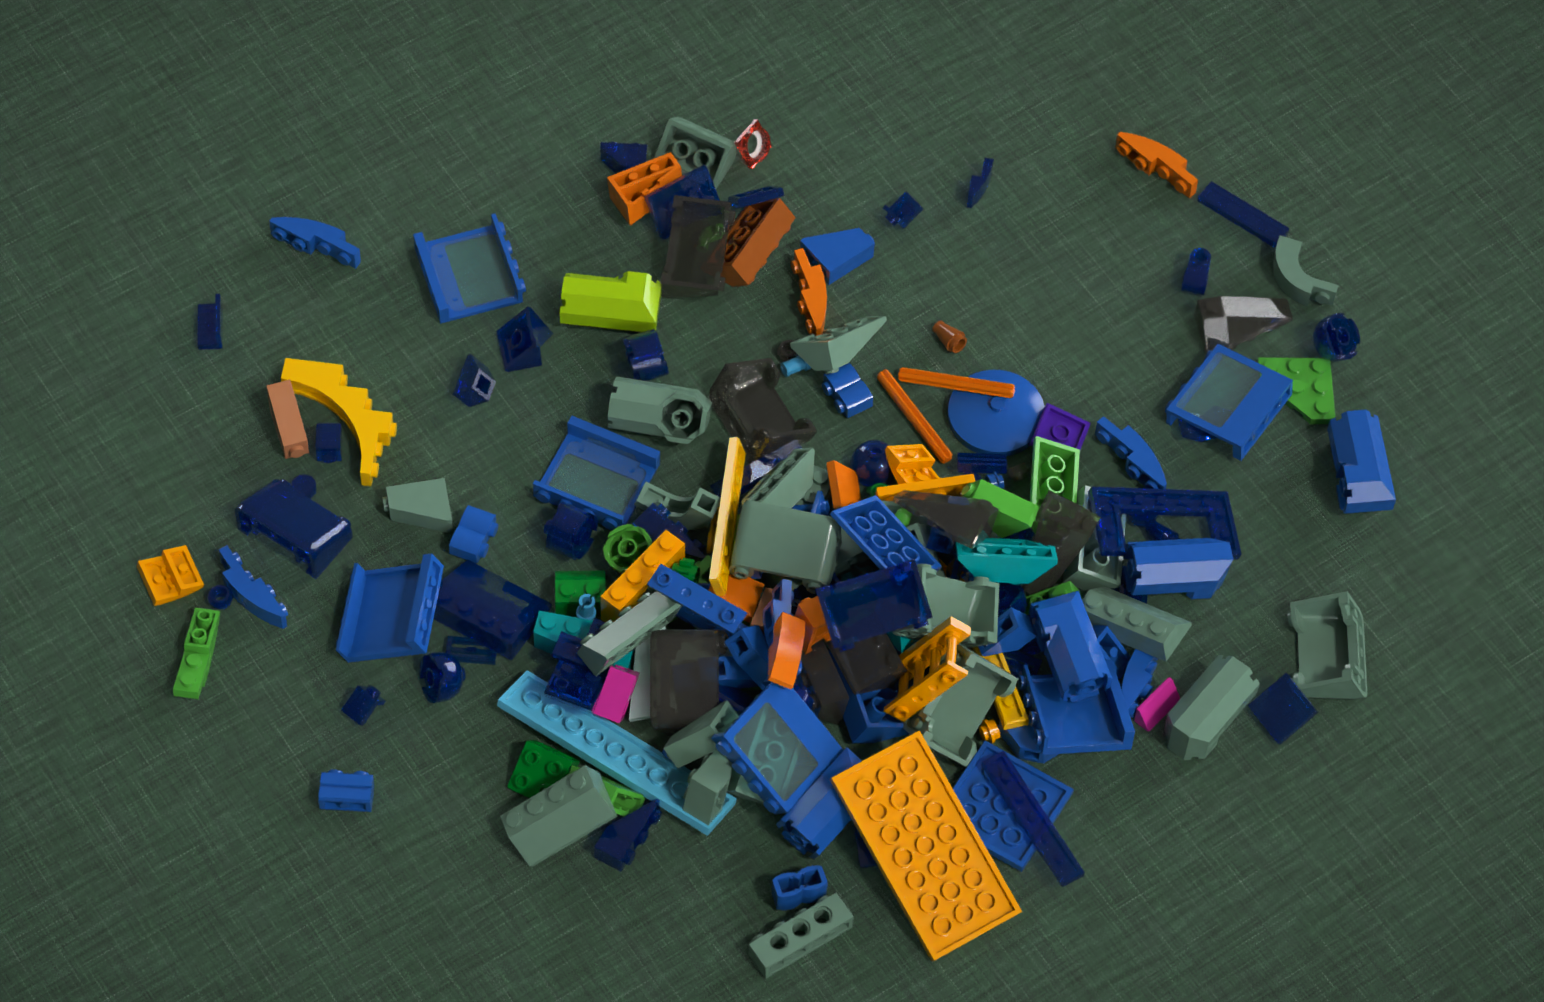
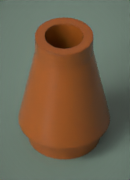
M941 320L936 322L932 328V331L938 336L949 352L958 353L965 347L967 338L962 331L945 324Z

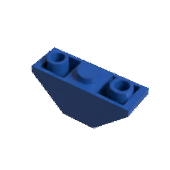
M999 720L998 729L1000 736L1018 759L1045 763L1058 755H1042L1040 746L1035 744L1034 726L1031 727L1028 724L1004 730Z

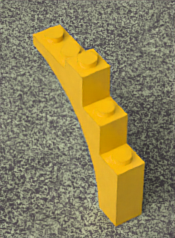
M285 358L281 382L290 380L294 394L302 395L321 403L346 423L354 435L361 452V485L372 486L373 477L377 478L379 463H376L377 456H382L383 445L390 446L391 437L396 436L397 423L393 422V414L372 410V399L368 397V389L347 386L348 375H344L343 365Z

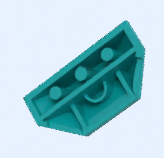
M976 537L955 542L957 559L974 577H988L990 582L1030 584L1057 565L1058 562L1055 546H1045L1029 540Z

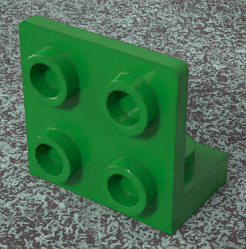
M528 740L514 769L508 788L531 798L565 778L572 765L578 767L580 760L537 740Z

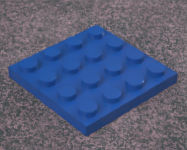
M986 740L953 787L956 796L989 854L1021 872L1072 796L1074 790Z

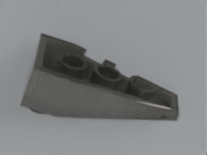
M1219 296L1197 300L1194 314L1206 354L1210 350L1213 351L1217 344L1233 350L1237 345L1245 341L1250 342L1257 335L1270 332L1293 320L1288 301L1283 298Z
M1048 491L1037 512L1036 521L1038 526L1036 535L1032 536V541L1045 546H1055L1058 562L1057 565L1030 584H1022L1021 590L1032 595L1052 588L1088 542L1100 517L1088 509L1052 491Z

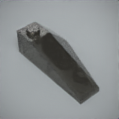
M903 490L893 499L895 503L913 515L926 517L928 520L927 524L931 527H936L937 525L945 530L944 535L971 549L990 536L999 511L998 508L992 506L991 502L984 499Z

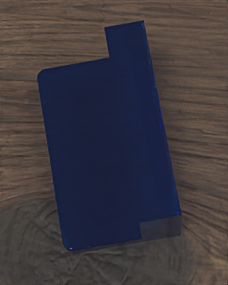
M215 294V304H198V350L223 349V307L221 294Z

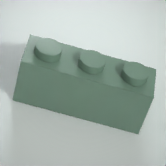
M678 116L668 120L654 158L671 152L681 165L683 176L715 190L731 168L739 148V143Z

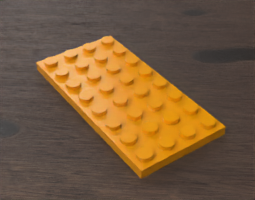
M920 730L830 779L932 962L1022 912Z

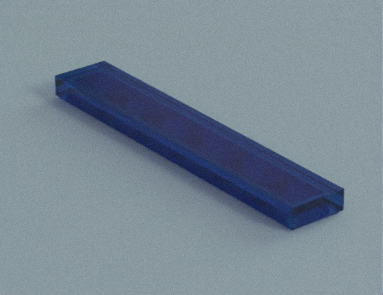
M1005 751L982 761L981 766L1061 887L1083 877L1085 874L1084 870Z

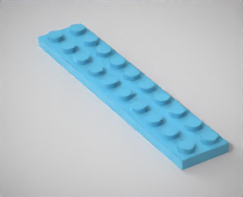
M528 670L498 699L497 706L627 787L642 794L645 798L707 836L736 804L737 798L726 793L722 811L709 826L683 811L685 802L683 795L689 786L687 779L692 772L685 766L677 768L673 761L667 759L662 752L608 719L593 714V710Z

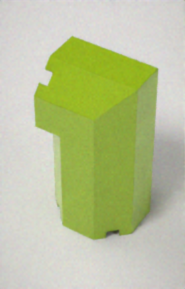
M631 271L623 273V278L620 279L619 276L611 278L566 273L561 292L560 323L656 333L662 283L658 280L656 283L653 282L652 276L648 273Z

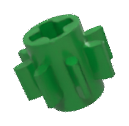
M683 558L679 563L675 562L673 564V571L698 584L700 567L694 565L695 560Z

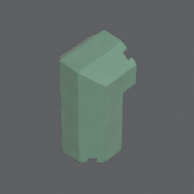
M616 377L613 386L616 387V393L611 392L608 428L666 437L668 441L689 444L693 439L705 432L710 422L712 402L698 389Z
M1218 655L1169 711L1164 728L1167 738V749L1182 760H1191V757L1205 759L1217 745L1221 734L1257 694L1260 683L1257 678L1254 681L1251 679L1250 676L1253 673L1251 669L1233 656H1227L1226 659H1223V655Z

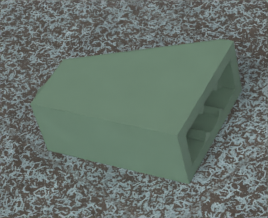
M445 478L386 487L387 496L382 497L384 512L389 511L391 521L446 533L453 532Z
M728 700L673 734L663 749L676 767L680 768L717 750L716 744L711 737L714 734L724 733L739 716Z

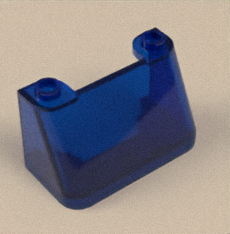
M274 479L241 501L235 508L238 530L247 536L251 531L255 535L260 532L295 554L297 562L303 561L307 564L309 568L306 570V573L315 579L321 575L353 538L351 523L345 517H338L292 488L290 483L284 479Z
M915 559L838 582L834 585L815 589L833 648H839L840 652L855 648V642L913 625L914 629L927 626L929 625L928 620L933 618Z

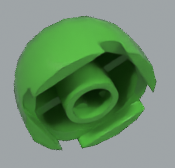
M632 524L618 526L607 536L608 540L603 547L604 557L612 569L623 574L653 543L652 539L645 529L641 527L639 528Z

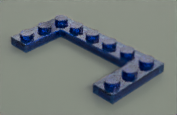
M1091 487L1088 491L1101 556H1125L1127 553L1120 514L1206 517L1211 538L1230 542L1233 560H1238L1242 555L1228 491Z

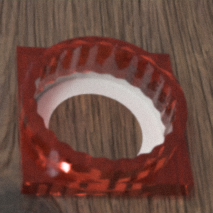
M754 119L734 142L749 169H753L758 162L763 161L772 147L770 136L762 128L758 119ZM753 133L757 138V148L752 154H749L747 148L748 139Z

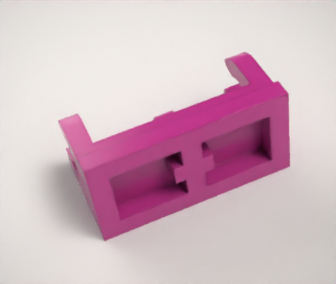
M611 665L593 714L620 723L624 719L640 672L620 665Z

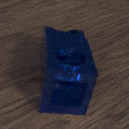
M937 514L929 533L926 548L950 555L956 538L957 521L949 515Z

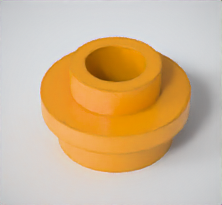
M987 719L982 720V726L979 727L982 739L984 741L987 740L991 744L995 743V740L1000 738L996 722L993 719L989 721Z

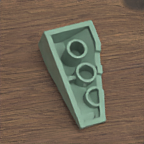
M867 316L845 323L844 327L826 329L824 334L818 336L811 334L791 342L790 345L814 371L824 370L825 374L835 373L839 371V367L850 362L887 321L886 316Z

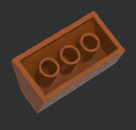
M780 198L749 201L701 269L732 287L751 284L755 279L756 273L766 264L768 256L778 247L780 239L790 230V225L796 217Z

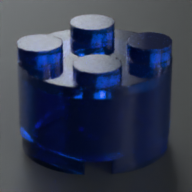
M655 329L623 339L626 357L629 365L632 366L634 379L650 381L669 374L667 362L663 355L664 352Z
M561 502L553 519L548 520L545 524L544 533L547 534L546 547L573 560L583 558L594 541L590 536L592 530L597 531V516L571 504Z

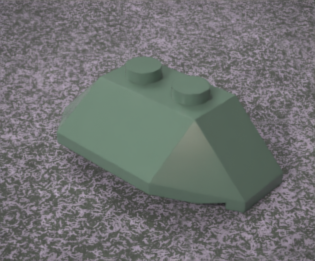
M813 447L799 448L791 451L787 458L781 460L767 472L741 500L742 506L746 501H756L793 509L792 507L805 497V493L811 488L813 483L815 455Z

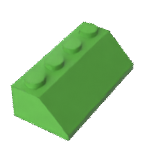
M1035 436L1033 441L1030 502L1040 508L1031 528L1039 540L1063 546L1075 534L1080 450Z

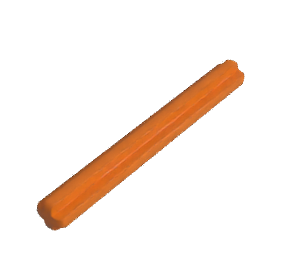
M905 367L900 368L898 378L901 382L1005 398H1013L1015 393V386L1009 383Z
M884 369L879 372L877 380L939 461L943 464L950 461L953 456L952 452L889 370Z

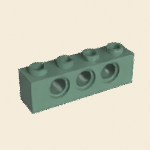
M837 893L831 896H823L816 902V905L809 909H801L789 921H781L765 935L759 934L755 936L749 943L748 955L766 979L853 928L854 916ZM818 918H824L827 920V922L821 924L816 922L815 920ZM802 931L805 935L796 936L794 932ZM781 944L784 947L782 949H774L772 945Z

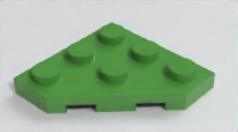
M1258 357L1257 363L1293 380L1292 396L1285 404L1289 408H1294L1301 413L1303 419L1309 424H1329L1330 420L1335 418L1330 358Z

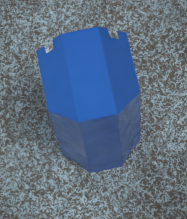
M1354 410L1342 413V418L1336 421V417L1331 419L1327 431L1336 470V478H1340L1339 485H1336L1340 509L1343 510L1344 514L1393 510L1396 497L1378 416L1374 414L1372 417L1368 410Z
M1212 538L1127 542L1123 552V559H1128L1127 566H1123L1126 590L1131 592V595L1187 592L1186 596L1191 599L1211 598L1215 591L1223 584L1232 564L1233 556L1230 542Z
M1079 591L1032 603L1029 614L1030 619L1035 618V625H1033L1037 634L1035 639L1040 651H1044L1062 700L1067 701L1069 697L1071 702L1077 703L1098 696L1100 694L1098 689L1103 686L1105 690L1110 688L1112 676Z
M847 747L776 824L778 828L783 826L785 830L782 832V835L794 848L802 854H805L807 851L811 852L810 858L812 859L818 857L851 820L849 813L830 781L837 774L862 762Z

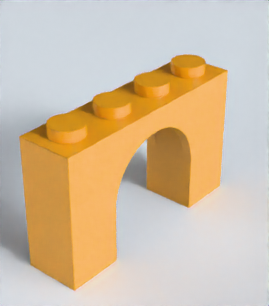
M665 530L600 596L601 622L606 623L610 619L614 622L620 618L618 614L626 607L631 606V608H634L638 605V599L642 597L649 587L647 584L659 565L663 564L672 570L675 562L679 563L680 560L685 558V543Z

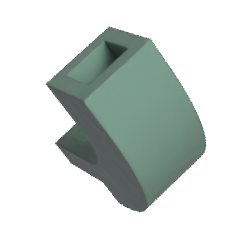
M1279 236L1273 259V274L1281 290L1292 300L1304 306H1308L1310 299L1320 304L1333 306L1339 285L1307 275L1301 269L1298 262L1303 242Z
M645 482L634 505L655 515L654 520L661 524L677 529L697 530L709 525L717 511L721 498L702 488H699L692 497H679Z

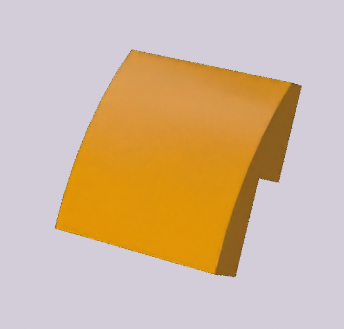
M923 444L886 447V457L898 484L940 478L931 468L936 460Z
M186 545L163 550L161 556L140 560L137 563L136 567L154 606L180 599L204 587V583Z

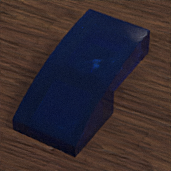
M985 158L982 175H972L967 208H972L984 195L991 180L994 159Z

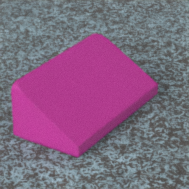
M1167 678L1136 710L1135 722L1148 732L1180 700L1172 678Z

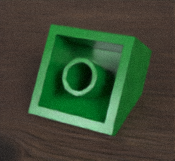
M605 570L555 571L556 614L577 617L576 609L579 606L580 596L590 594V600L592 596L595 598L596 616H601L600 596L606 591Z

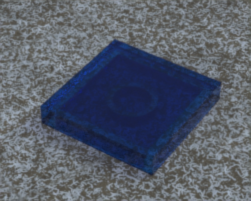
M770 185L729 196L728 201L730 206L741 208L783 197L784 191L781 187Z
M1287 673L1248 705L1274 740L1280 745L1318 713L1317 709Z

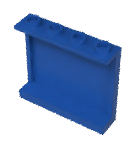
M432 553L423 554L421 564L365 571L358 563H354L353 572L350 576L349 591L345 599L346 605L341 619L340 633L336 642V651L348 663L426 654L444 565Z
M1105 660L1112 676L1111 687L1105 690L1103 686L1098 689L1100 693L1098 696L1077 703L1071 702L1069 697L1067 701L1062 700L1053 674L1031 676L1028 665H1023L1022 675L1018 676V687L1020 691L1023 690L1024 707L1029 710V724L1031 727L1034 726L1035 744L1040 746L1042 755L1132 749L1135 730L1112 660Z

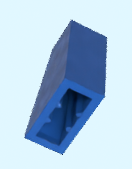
M861 228L806 237L800 240V249H804L811 267L820 264L825 282L828 285L874 256V240L869 234H865Z

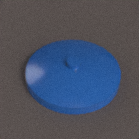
M985 370L968 377L1013 384L1015 386L1013 398L959 390L952 392L948 404V422L954 436L965 447L984 456L1006 457L1018 454L1031 446L1029 444L1043 412L1044 403L1038 390L1028 380L1009 371Z

